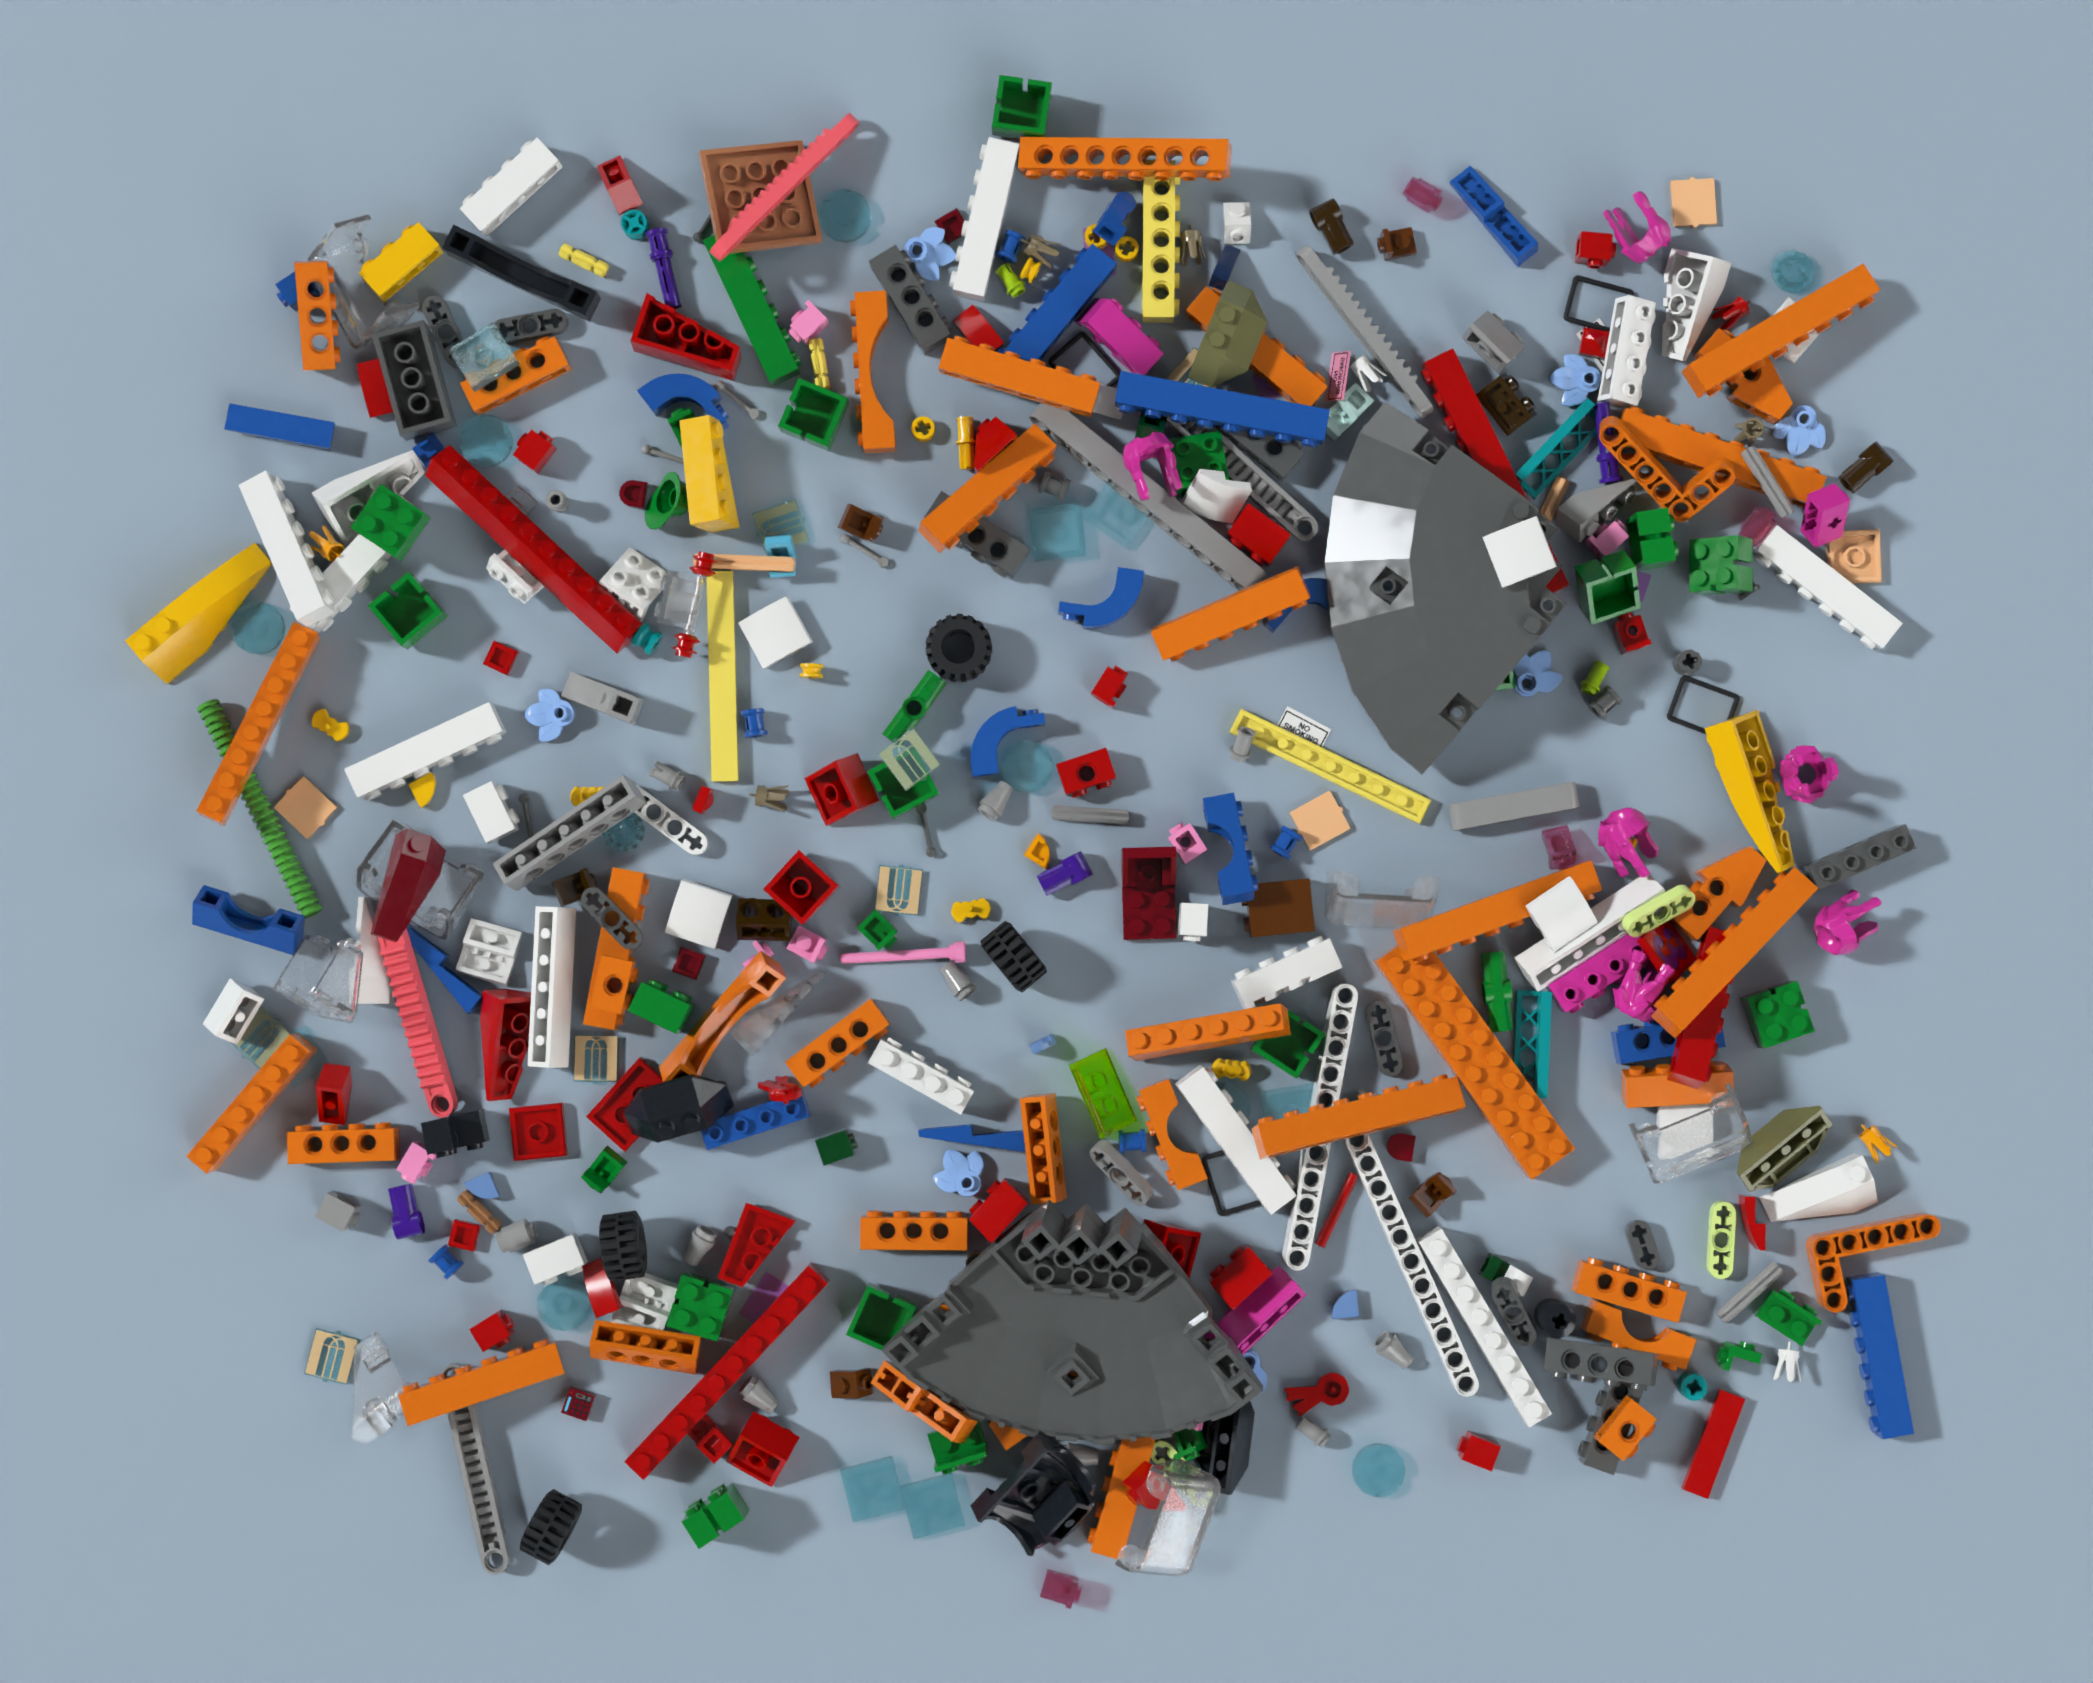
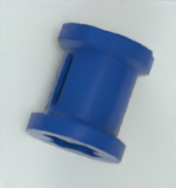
M1005 230V238L1000 250H996L995 256L1005 262L1016 264L1018 261L1017 254L1021 245L1024 244L1021 239L1026 240V238L1012 230Z
M763 708L741 711L746 727L744 738L768 735L767 730L764 729Z
M1282 826L1280 836L1275 844H1271L1269 848L1276 854L1289 860L1291 858L1290 853L1297 841H1301L1303 837L1286 826Z
M1140 1129V1132L1125 1133L1123 1130H1118L1120 1154L1133 1150H1141L1142 1153L1146 1152L1145 1129Z
M445 1244L428 1261L435 1263L445 1274L444 1278L447 1280L461 1268L464 1262L462 1260L458 1261L448 1251L449 1247Z

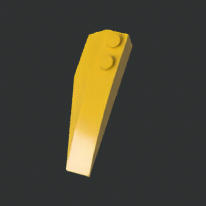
M253 543L181 594L127 638L125 642L148 668L166 684H169L211 648L212 642L225 629L229 619L236 610H239L250 591L254 590L271 567L272 562L260 547Z
M1758 710L1706 727V739L1711 746L1715 758V766L1746 830L1777 873L1795 866L1789 833L1783 830L1782 826L1784 818H1786L1784 807H1779L1776 793L1781 792L1779 782H1774L1772 769L1776 768L1775 760Z

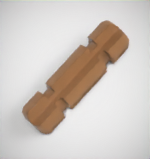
M469 1190L463 1191L457 1198V1201L463 1207L466 1206L468 1208L467 1211L481 1225L484 1224L485 1229L490 1234H495L502 1227V1223L496 1217L493 1218V1214L479 1200H475V1196Z

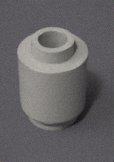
M522 1219L502 1227L501 1231L496 1233V1240L503 1253L507 1251L512 1253L534 1244L538 1232L533 1222Z

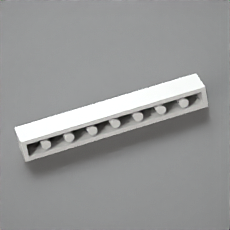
M1437 1226L1416 1238L1415 1240L1523 1422L1530 1428L1552 1414L1443 1230Z

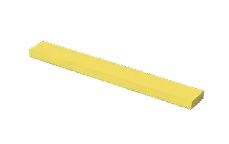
M714 571L715 575L707 577L712 782L739 781L734 572Z
M1240 709L1229 732L1237 736L1240 727L1251 728L1255 731L1251 744L1417 824L1421 823L1431 802L1430 799L1243 709Z

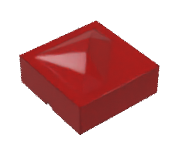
M1584 327L1578 355L1605 359L1609 332Z
M705 786L700 787L692 807L693 811L704 815L705 811L714 802V790Z

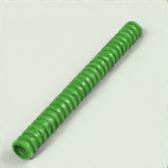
M212 699L199 705L197 712L202 714L200 718L205 720L204 726L209 728L208 734L213 736L211 740L216 742L215 748L220 750L219 756L224 758L234 738L233 734L235 731L230 729L231 723L226 721L227 715L222 713L224 709L219 707L220 701ZM252 773L242 791L243 796L241 799L246 801L245 807L250 809L248 813L251 816L253 815L252 821L257 823L256 829L261 831L259 835L261 838L264 837L263 843L268 845L267 851L272 853L271 859H275L274 865L279 867L278 873L283 875L282 881H286L285 887L290 889L289 895L294 897L293 903L298 905L297 911H301V915H304L305 919L321 912L323 906L318 904L320 900L315 898L316 892L311 890L312 884L307 882L308 876H304L305 870L300 868L301 862L296 860L297 854H293L294 848L289 846L290 840L285 839L286 832L281 831L282 825L277 823L279 819L274 817L275 811L270 809L271 803L266 801L268 797L263 795L264 789L259 787L260 781L255 779L256 773Z

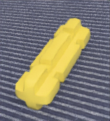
M566 243L559 250L561 258L567 261L571 260L573 264L590 272L593 270L594 274L600 277H605L609 270V265L602 260L597 261L595 257L579 249L574 250L572 246Z
M813 338L808 343L810 352H812L810 355L813 374L816 376L814 379L815 385L828 389L830 388L828 376H826L828 370L825 353L822 352L824 350L823 341L821 338Z

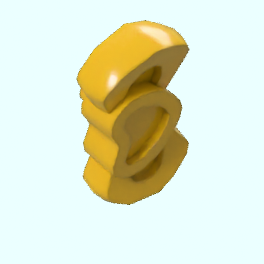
M320 709L313 714L311 720L313 728L326 732L336 742L342 741L348 736L350 730L348 722H338L337 719L330 718L326 709Z
M575 786L571 790L570 800L576 807L603 789L604 786L599 788Z
M983 897L971 902L964 901L961 903L956 901L952 905L951 915L959 924L967 917L974 918L978 916L986 920L990 915L991 906L988 900Z
M1218 1058L1211 1066V1070L1218 1079L1226 1076L1230 1079L1237 1077L1241 1081H1246L1252 1074L1251 1066L1247 1061L1240 1062L1239 1060H1223Z

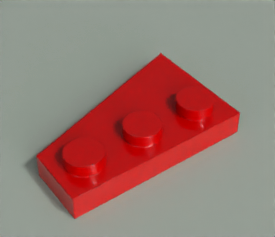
M745 1203L717 1278L743 1287L796 1221Z

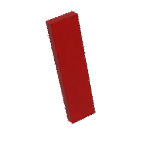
M1718 1388L1681 1488L1706 1499L1709 1498L1745 1402L1744 1398Z

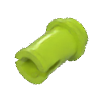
M1009 263L1003 264L995 271V274L1006 287L1007 295L1016 298L1025 292V282L1019 280Z
M1595 660L1586 679L1580 682L1582 685L1580 689L1588 695L1595 696L1596 693L1600 692L1599 686L1610 668L1606 664Z

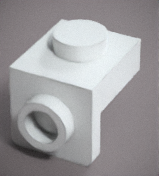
M1250 202L1223 203L1224 243L1249 244L1251 238Z

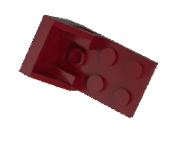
M1176 846L1122 848L1123 940L1177 938L1175 903Z

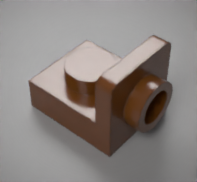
M1412 227L1393 231L1383 229L1380 238H1377L1378 251L1380 254H1384L1385 261L1412 256L1417 253Z

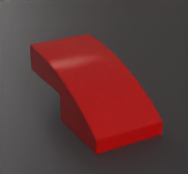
M971 305L952 320L961 334L970 341L971 345L979 347L980 344H987L994 347L995 352L1004 346L1003 340L974 305Z
M379 358L357 363L359 379L370 418L392 413L393 409Z
M1739 1194L1740 1215L1745 1233L1753 1248L1765 1251L1766 1224L1755 1221L1756 1197Z
M602 1258L583 1265L586 1290L595 1317L599 1318L621 1309L623 1306L613 1282L608 1279L604 1271Z
M707 1413L687 1433L697 1443L695 1446L714 1464L733 1446L732 1441Z

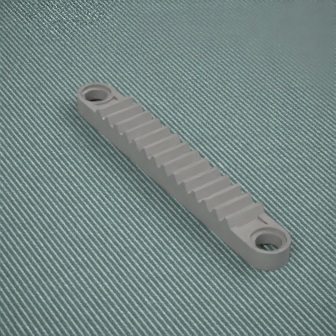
M1308 245L1297 251L1295 255L1301 266L1379 367L1388 375L1387 377L1414 412L1422 419L1432 413L1434 408L1431 402L1416 384L1418 376L1409 375L1411 367H1403L1404 358L1397 359L1398 351L1390 350L1392 343H1385L1383 341L1386 335L1377 333L1379 326H1371L1373 318L1364 317L1366 309L1357 308L1360 303L1359 300H1351L1353 293H1346L1347 285L1338 283L1341 277L1339 275H1332L1334 268H1327Z
M1167 417L1166 423L1182 437L1218 431L1214 427L1212 429L1199 427L1197 422L1187 421L1186 424L1172 422L1171 417ZM1221 434L1229 480L1250 482L1252 492L1249 497L1255 504L1298 541L1308 542L1312 540L1318 532L1316 519ZM1307 521L1312 525V532L1309 535H1302L1298 532L1297 526L1300 522Z
M452 1363L446 1366L441 1373H444L445 1377H447L450 1370L464 1365ZM473 1404L449 1412L448 1418L481 1563L487 1573L497 1575L509 1566L510 1552L506 1539V1530L504 1529V1520L501 1517L499 1498L496 1495L497 1490L494 1486L492 1468L489 1464L490 1459L487 1455L485 1437L482 1433V1425L480 1424V1415L477 1411L478 1406ZM492 1553H499L503 1557L502 1566L494 1567L490 1564L489 1557Z

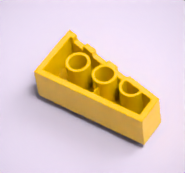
M710 415L679 420L690 525L709 533L740 528L722 438V424L718 419Z

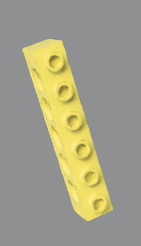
M1145 160L1144 164H1153L1155 160ZM1171 160L1170 164L1175 165V160ZM1144 177L1142 323H1173L1174 315H1179V299H1174V289H1179L1180 274L1175 273V263L1180 261V247H1175V237H1180V221H1175V211H1180V195H1175V185H1180V177H1170V180L1167 181L1156 180L1154 177ZM1158 185H1164L1169 191L1164 195H1159L1155 192L1154 188ZM1157 211H1164L1168 214V218L1164 221H1159L1155 218L1154 214ZM1157 237H1164L1168 240V244L1165 247H1158L1154 240ZM1160 262L1167 265L1168 270L1165 273H1158L1155 271L1154 265ZM1162 288L1167 291L1168 296L1165 299H1158L1154 296L1153 292L1156 289Z

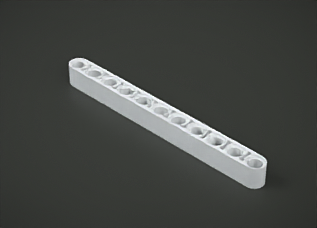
M1337 984L1330 992L1323 1030L1325 1036L1321 1040L1309 1107L1319 1105V1097L1323 1093H1328L1331 1097L1330 1104L1325 1108L1334 1106L1333 1102L1340 1098L1358 1001V992L1350 984ZM1343 988L1348 989L1350 992V998L1345 1003H1342L1338 998V993ZM1342 1014L1345 1018V1024L1342 1028L1337 1029L1333 1024V1020L1336 1015ZM1337 1040L1340 1044V1051L1332 1055L1328 1050V1046L1332 1041ZM1332 1066L1336 1071V1075L1333 1080L1326 1081L1324 1071L1327 1067ZM1331 1143L1319 1145L1321 1155L1317 1159L1310 1158V1148L1301 1150L1295 1181L1296 1187L1294 1188L1297 1196L1291 1202L1282 1251L1284 1263L1295 1271L1305 1269L1310 1260ZM1308 1172H1315L1316 1181L1312 1185H1306L1304 1182V1177ZM1304 1198H1310L1311 1208L1308 1211L1302 1212L1299 1208L1300 1201ZM1300 1224H1305L1307 1228L1306 1234L1301 1238H1297L1294 1234L1295 1228ZM1296 1250L1301 1251L1302 1258L1299 1263L1292 1264L1290 1262V1254Z
M1362 1135L1363 1140L1357 1146H1352L1349 1138L1343 1139L1452 1386L1462 1396L1469 1397L1474 1395L1479 1388L1476 1374L1369 1135ZM1365 1156H1371L1374 1161L1372 1168L1369 1170H1363L1360 1166V1161ZM1377 1180L1383 1181L1385 1186L1383 1192L1373 1194L1371 1191L1373 1182ZM1386 1205H1393L1395 1207V1214L1392 1218L1386 1219L1382 1215V1210ZM1399 1229L1405 1230V1240L1401 1243H1395L1393 1240L1394 1232ZM1408 1254H1415L1417 1256V1263L1413 1267H1406L1404 1265V1258ZM1421 1278L1427 1279L1428 1287L1422 1292L1416 1291V1281ZM1430 1303H1437L1439 1306V1310L1434 1316L1426 1314V1307ZM1443 1327L1449 1328V1337L1446 1340H1438V1330ZM1452 1352H1459L1461 1356L1460 1361L1455 1365L1449 1364L1448 1356ZM1465 1376L1470 1377L1472 1381L1470 1387L1460 1389V1379Z

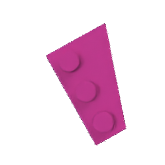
M1095 298L1074 322L1080 327L1085 325L1094 334L1093 339L1098 343L1102 342L1112 352L1111 355L1131 373L1145 375L1164 354L1159 349V342L1150 335L1147 337L1140 330L1142 328L1140 323L1133 317L1128 318L1122 312L1124 309L1122 305L1115 299Z

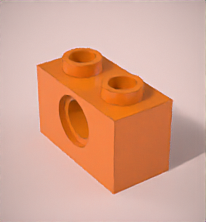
M601 955L590 1008L616 1014H625V1010L629 1009L633 1000V994H629L631 984H636L639 974V968H635L636 962ZM615 977L619 978L622 982V989L618 993L612 992L609 987L610 981Z
M1626 1395L1594 1435V1438L1624 1462L1626 1458L1630 1459L1639 1448L1637 1444L1643 1437H1648L1653 1432L1656 1426L1654 1423L1657 1419ZM1631 1423L1633 1425L1632 1433L1628 1436H1622V1427L1625 1424Z

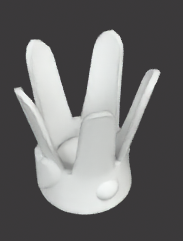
M1353 354L1356 361L1350 368L1359 378L1365 392H1370L1371 387L1365 374L1375 383L1383 382V378L1378 372L1384 376L1388 375L1373 365L1366 354L1359 359Z
M1789 1341L1788 1349H1778L1779 1360L1774 1380L1780 1377L1784 1362L1786 1361L1787 1380L1789 1382L1794 1381L1796 1364L1798 1379L1802 1383L1798 1366L1800 1351L1790 1350L1791 1342Z

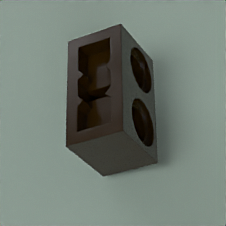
M738 898L736 915L737 940L790 941L793 916L774 899Z

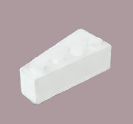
M1322 936L1307 941L1308 947L1299 950L1297 946L1284 951V957L1275 961L1271 957L1259 962L1260 968L1254 971H1250L1248 967L1234 973L1236 978L1231 980V983L1242 1008H1254L1258 1003L1267 1002L1283 992L1286 993L1304 985L1303 983L1311 982L1342 968L1330 938L1323 940Z

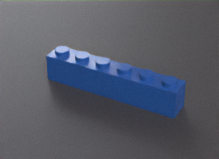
M1091 244L1088 249L1084 247L1076 256L1075 260L1077 263L1073 268L1067 267L1058 279L1060 281L1059 285L1055 289L1051 287L1042 298L1044 303L1038 310L1033 308L1025 318L1027 321L1026 325L1021 330L1017 328L1008 339L1011 343L1005 350L1000 348L997 352L1005 354V351L1014 352L1020 355V359L1029 362L1031 359L1042 360L1116 270L1117 263L1094 244Z
M1875 1272L1847 1277L1845 1289L1847 1300L1851 1301L1852 1306L1849 1317L1852 1327L1856 1328L1857 1338H1854V1344L1862 1360V1364H1859V1372L1862 1380L1866 1382L1867 1390L1864 1391V1399L1866 1405L1870 1406L1872 1417H1869L1870 1429L1872 1433H1875L1881 1439L1914 1434L1885 1275Z

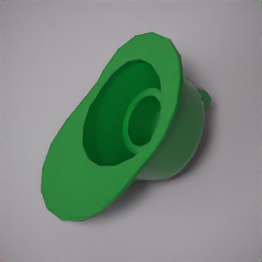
M669 472L665 475L661 484L647 503L645 522L650 529L657 530L670 517L681 516L688 511L686 483L680 481L679 476L675 472Z

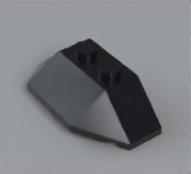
M691 1074L641 1088L629 1106L625 1108L624 1116L633 1135L658 1143L710 1128L734 1106V1101L726 1082H717L710 1078Z
M1251 1401L1229 1416L1215 1421L1210 1419L1203 1422L1201 1431L1208 1447L1200 1450L1201 1456L1193 1459L1204 1481L1203 1484L1206 1490L1232 1495L1249 1464L1255 1416Z

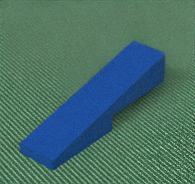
M1471 166L1450 181L1453 189L1517 267L1538 252V242L1504 207V201Z
M229 403L224 430L330 451L335 422Z
M408 924L407 931L414 949L466 1013L473 1014L482 1002V994L444 965L450 957L447 953Z
M972 1124L922 1128L918 1130L919 1137L1026 1152L1023 1130L973 1134Z

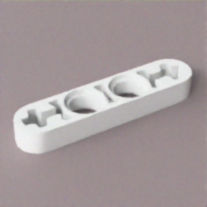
M637 786L644 799L647 796L650 800L642 807L641 812L636 810L634 813L688 853L701 855L707 851L709 841L705 834L643 788ZM653 804L661 808V815L655 820L647 816V809ZM673 820H678L682 824V831L678 835H672L668 831V825ZM688 828L692 830L688 834L692 838L697 839L699 836L702 838L700 841L703 845L701 849L695 848L692 850V843L687 839H684L683 843L679 841L686 835Z

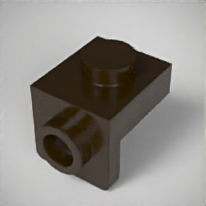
M587 868L551 883L561 907L580 901L581 895L586 889L597 887L594 875L589 873Z

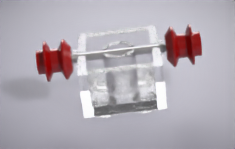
M699 551L698 556L692 555L697 561L696 566L690 567V570L697 574V576L671 570L668 571L667 576H663L660 591L664 592L662 602H657L654 617H658L657 623L685 632L674 635L678 640V644L671 647V649L676 650L675 655L691 658L692 654H697L693 650V646L700 643V641L691 634L695 633L706 586V581L704 580H706V577L716 574L711 568L712 564L718 563V561L713 560V554Z

